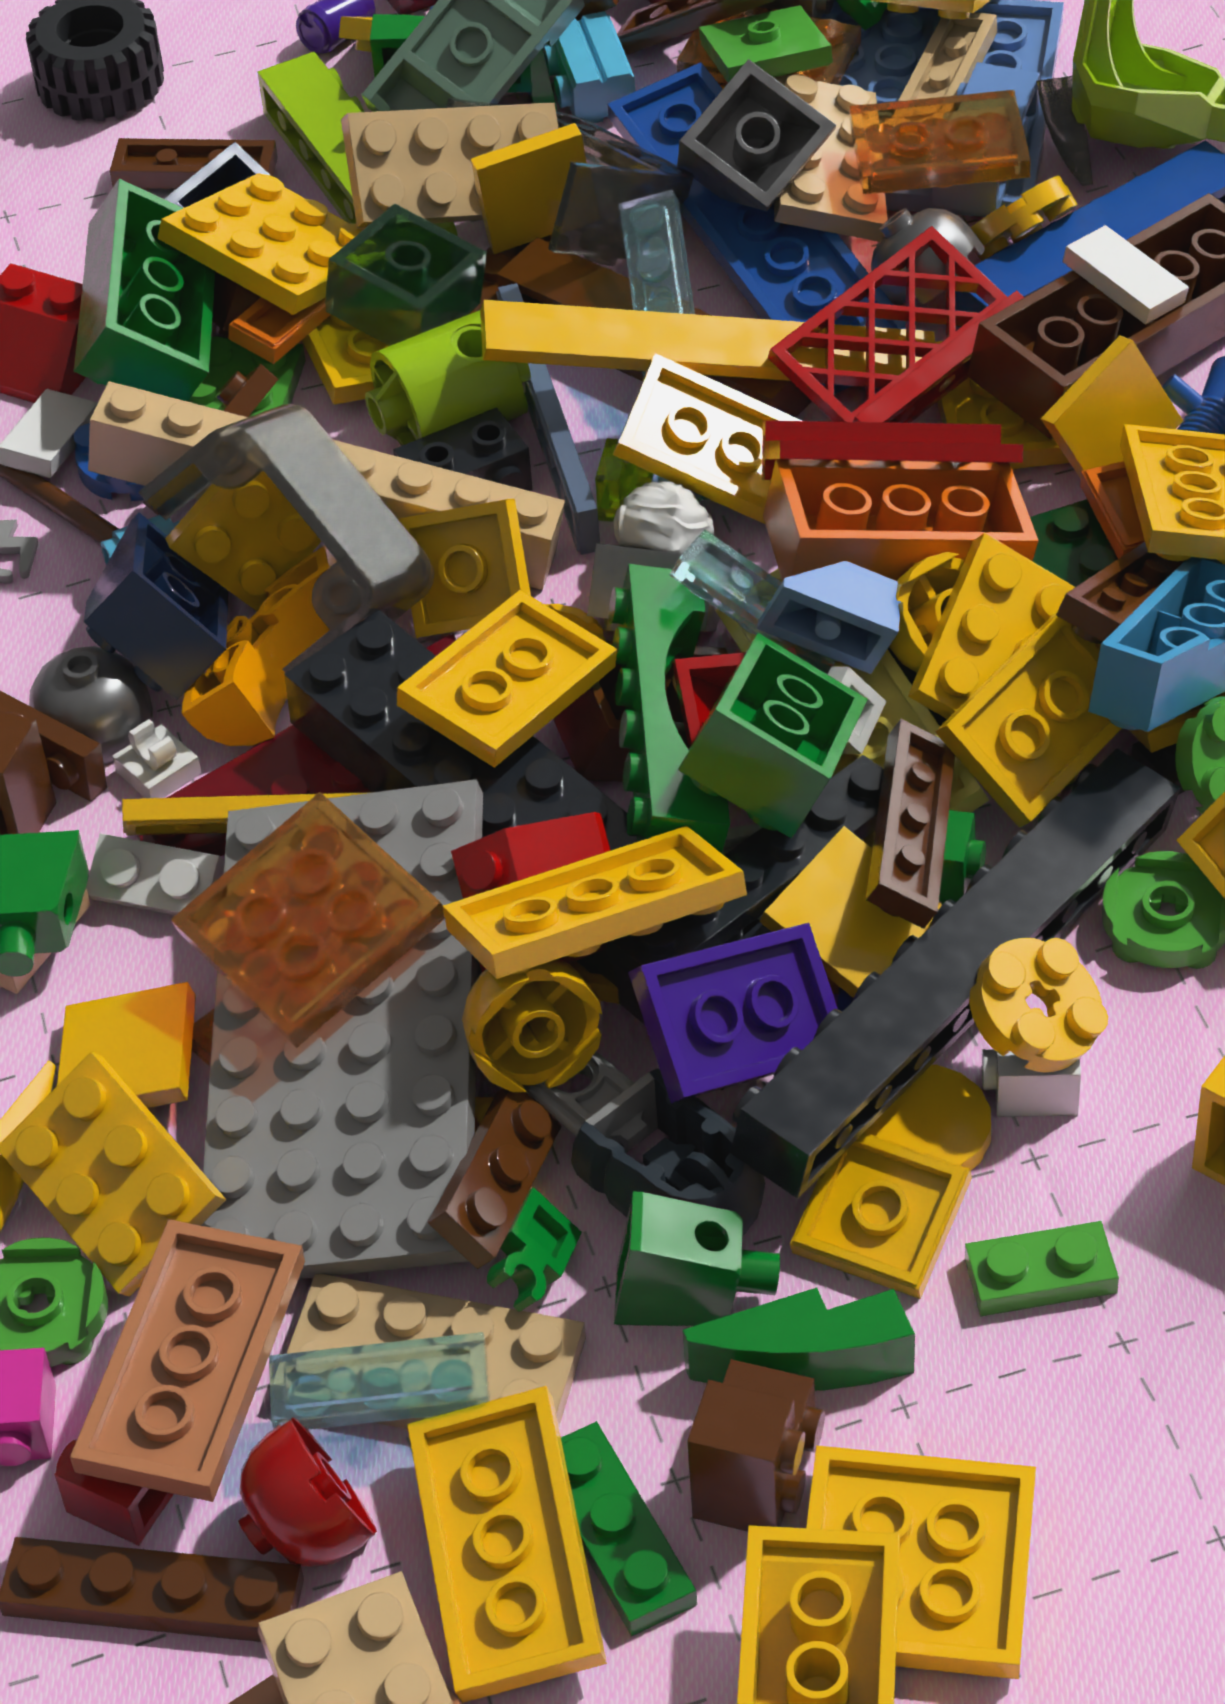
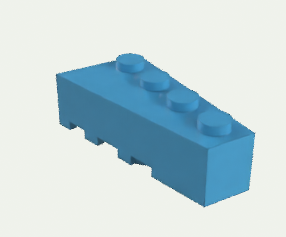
M1190 557V559L1185 560L1101 643L1088 712L1108 718L1112 724L1123 729H1140L1149 732L1225 692V564H1222L1217 559Z

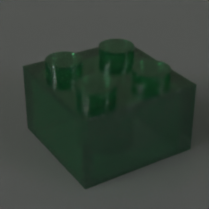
M393 204L329 258L325 300L326 312L391 346L466 316L481 304L487 252L407 209Z

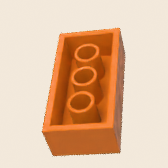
M776 459L763 513L782 581L786 577L843 561L851 562L897 581L914 564L930 556L951 552L959 554L954 558L965 560L973 540L983 533L988 534L1033 561L1039 541L1010 463Z

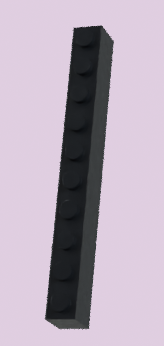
M1118 748L1098 767L1092 763L1089 764L1077 778L1071 793L1064 799L1058 796L1053 798L1043 810L1037 825L1029 833L1020 830L1011 839L1003 853L1002 859L993 867L988 864L983 865L970 881L966 893L957 902L949 899L942 904L933 917L929 929L921 937L909 936L897 950L891 965L882 974L874 971L865 978L859 986L853 1002L841 1012L838 1009H833L819 1025L814 1039L803 1050L798 1047L792 1048L779 1063L770 1082L762 1089L758 1086H753L744 1094L732 1116V1120L737 1123L730 1153L798 1199L974 1023L969 997L970 989L977 983V970L981 963L998 946L1013 939L1035 938L1046 942L1051 938H1059L1103 894L1109 877L1118 868V876L1135 862V858L1141 856L1166 831L1181 787Z

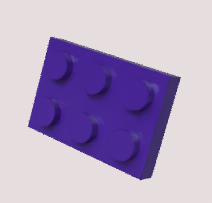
M809 922L644 964L628 972L671 1103L774 1075L784 1056L794 1047L803 1050L814 1039V1035L823 1019L833 1009H838Z

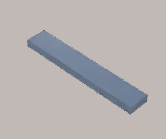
M517 283L498 287L496 292L497 301L524 302ZM528 363L531 378L522 383L528 403V412L558 498L565 500L563 512L576 550L580 551L581 555L595 552L596 543L600 544L598 510L547 366L546 364Z

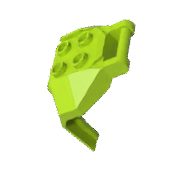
M1084 0L1073 56L1072 112L1078 123L1086 125L1090 137L1137 148L1156 147L1162 149H1173L1176 145L1195 144L1204 139L1225 142V80L1219 70L1172 49L1141 43L1134 16V0Z

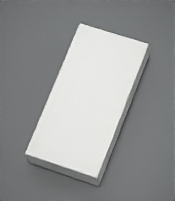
M1106 225L1066 246L1062 262L1145 325L1185 303L1189 289L1186 284Z
M46 389L0 443V464L51 478L74 450V433L80 426L90 423V418L98 402Z

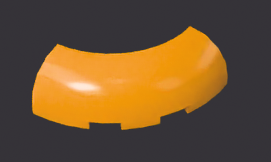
M325 545L304 558L264 590L268 598L250 619L246 616H236L227 626L226 650L211 664L206 673H203L185 691L182 702V715L205 738L227 746H253L275 737L276 722L287 700L284 674L367 618L356 592Z

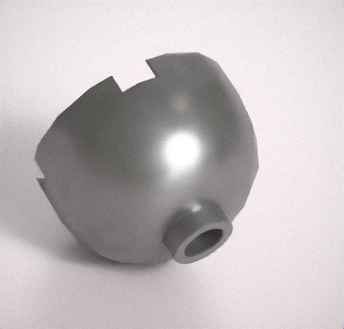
M907 208L890 217L879 228L885 237L873 251L871 271L931 226L966 258L971 251L982 255L985 249L973 230L959 216L945 209L934 208L924 209L911 215ZM928 247L915 259V273L946 275V265L937 257L932 248ZM906 266L900 271L906 272ZM893 285L879 286L893 305L904 306L903 303L906 302V287ZM915 288V297L923 305L943 290Z
M97 646L73 648L56 655L42 666L30 689L29 706L101 743L104 765L114 762L112 756L131 744L128 737L129 731L151 717L153 718V708L148 688L133 670L134 664L117 652L109 653Z

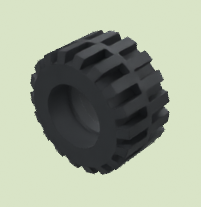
M56 0L55 5L46 6L39 11V17L33 18L28 25L29 31L26 32V43L38 97L41 98V102L46 108H53L54 113L61 117L70 115L72 120L84 121L85 119H93L94 121H104L108 117L115 116L118 118L127 115L126 112L138 110L145 106V100L153 99L158 93L157 87L163 85L164 67L156 22L150 8H145L144 3L140 0Z

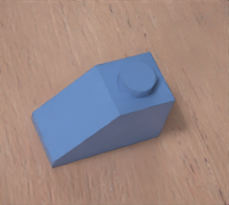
M848 561L786 577L758 620L757 629L871 674L899 632L900 608L898 604L901 601H898L896 598L898 581Z

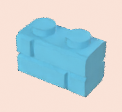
M605 11L583 15L579 21L575 18L552 47L546 44L542 48L549 76L557 75L554 77V85L560 108L570 107L575 123H578L579 126L603 122L604 117L608 116V103L635 92L634 74L611 18Z

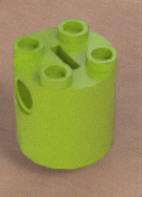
M480 310L372 353L370 368L374 389L365 394L366 406L371 420L379 433L382 435L387 434L396 439L401 446L496 407L507 421L528 413V403L522 383L531 378L528 363L483 360Z

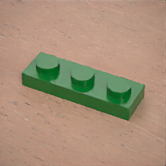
M598 1422L591 1423L561 1437L584 1554L631 1637L697 1606V1590Z

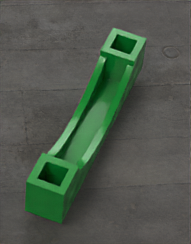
M628 564L623 588L614 587L612 590L608 614L609 624L618 625L614 634L613 647L617 649L616 665H621L622 667L618 673L615 699L617 706H625L620 723L619 745L620 748L629 749L624 764L623 789L627 792H633L627 813L628 836H636L638 842L688 826L722 853L730 827L728 801L722 796H712L701 791L694 785L689 776L678 770L689 750L674 724L665 690V675L672 667L673 661L680 658H692L695 652L706 612L701 572Z

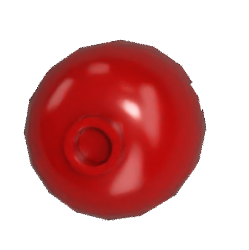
M294 1417L282 1426L278 1425L267 1433L251 1449L241 1469L239 1487L241 1498L248 1513L241 1517L238 1522L249 1541L263 1556L272 1549H275L290 1563L308 1567L334 1564L364 1546L366 1541L375 1535L377 1529L367 1509L348 1480L342 1481L328 1463L332 1460L308 1429Z

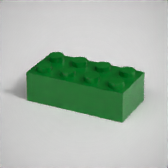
M120 178L88 225L74 372L89 378L97 384L107 386L108 381L188 402L209 373L215 271L158 239L162 218L183 209L182 207Z

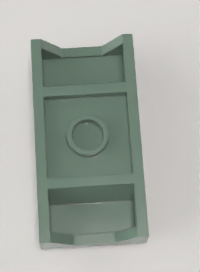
M438 0L361 95L368 109L372 112L495 106L545 44H548L550 47L553 46L584 8V1Z

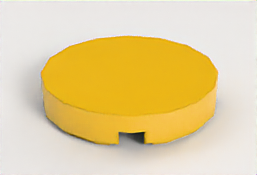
M932 1064L865 1133L973 1170L981 1163L991 1143V1107L981 1088L961 1072Z

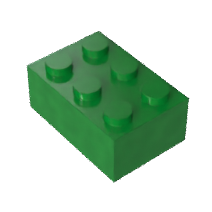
M757 633L721 691L678 770L689 776L694 785L701 791L712 796H722L747 811L749 817L759 826L772 831L778 830L792 839L831 779L868 699L760 633Z

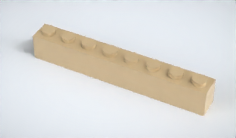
M108 381L90 418L88 471L199 500L237 454L244 449L329 513L336 523V526L329 533L330 535L402 553L396 522L398 518L504 499H515L529 587L543 590L557 551L565 500L110 381Z

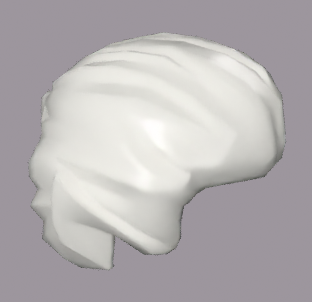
M670 481L645 483L642 487L635 488L624 498V504L618 508L613 521L614 536L618 544L625 547H640L655 551L701 555L708 548L714 535L712 516L707 512L706 508L699 504L695 494L691 490L685 489L683 484H675Z

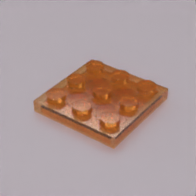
M319 792L176 914L171 921L178 932L294 1047L298 1048L439 925L445 917L443 905L436 897L328 798Z

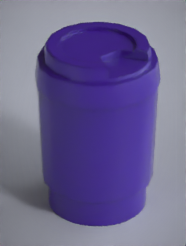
M318 0L308 5L299 13L296 20L297 34L304 46L312 52L315 51V53L322 54L333 51L337 46L348 40L339 38L341 16L373 17V14H376L374 1Z

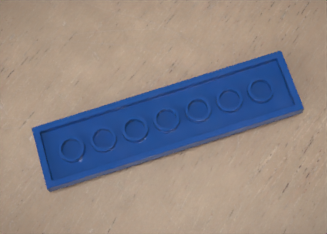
M702 62L608 103V117L611 123L761 319L806 322L869 274L838 234L775 222L774 203L768 211L721 199L677 166L680 139L723 90ZM879 287L875 289V303L893 305ZM866 297L863 298L860 302H866ZM841 315L834 321V324L866 326V317ZM875 318V327L906 329V321ZM834 384V394L851 386Z

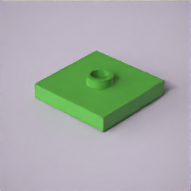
M801 5L699 27L701 45L727 83H729L748 59L772 77L828 66L833 63L831 44Z

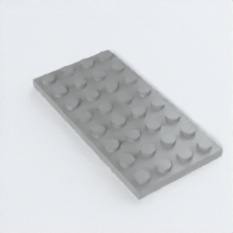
M477 779L228 811L203 1173L226 1198V1201L201 1226L301 1245L305 1263L299 1279L314 1278L315 1274L333 1276L469 1262L428 1224V1221L460 1161L467 1154L470 1142L475 1135L476 1063L469 1052L462 1017L468 993L479 977V961L447 930L442 906L463 899L451 850L482 838L483 792Z

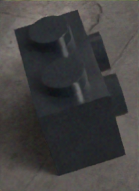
M497 407L393 449L394 456L527 491L533 490L529 447Z

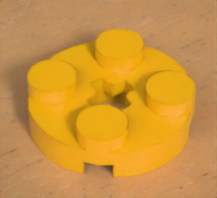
M1060 176L1050 178L1021 194L1022 198L1007 207L1005 204L971 227L984 245L985 251L983 254H976L980 261L993 256L1009 246L1007 241L1009 238L1015 244L1043 228L1041 224L1044 222L1043 218L1045 216L1049 222H1052L1078 205Z
M1018 938L1001 944L981 963L977 970V983L970 989L969 1004L972 1017L985 1041L1003 1057L1011 1051L1017 1057L1029 1061L1024 1068L1036 1072H1055L1071 1066L1092 1047L1097 1037L1108 1025V1014L1102 1005L1101 996L1094 980L1079 962V956L1075 948L1066 940L1060 938H1051L1046 942L1035 938ZM1031 994L1036 995L1044 1002L1048 1017L1044 1015L1040 1008L1030 1009L1027 1005L1026 999Z

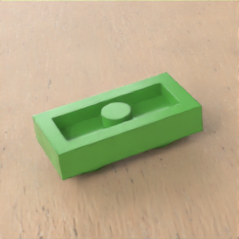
M1102 1221L965 1243V1263L980 1317L1118 1293L1119 1276Z

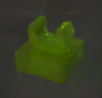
M606 439L596 473L598 521L613 522L618 508L624 504V498L635 488L642 487L645 483H650L653 480V473L612 455L619 439Z

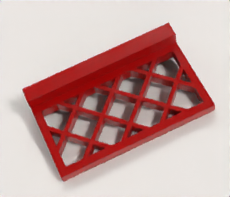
M931 226L770 348L768 359L832 421L911 423L968 378L967 373L979 323L1024 297L1017 290L1007 297ZM930 247L946 265V275L915 273V259ZM906 266V272L900 271ZM881 285L906 287V306L875 303V289ZM915 288L946 290V310L915 307ZM955 291L976 293L989 306L980 313L955 311ZM866 297V302H860L863 298ZM841 315L866 317V337L834 334V321ZM875 318L906 321V341L875 338ZM915 322L945 324L946 339L940 344L915 342ZM825 328V333H819ZM801 346L825 348V369L803 367L791 354ZM834 349L866 352V372L835 370ZM875 353L905 355L906 370L900 375L875 373ZM915 356L922 357L915 363ZM834 384L866 387V401L853 412H850L834 397ZM875 388H882L875 394Z
M764 420L762 431V480H771L776 459L1023 463L1024 444H1001V424Z

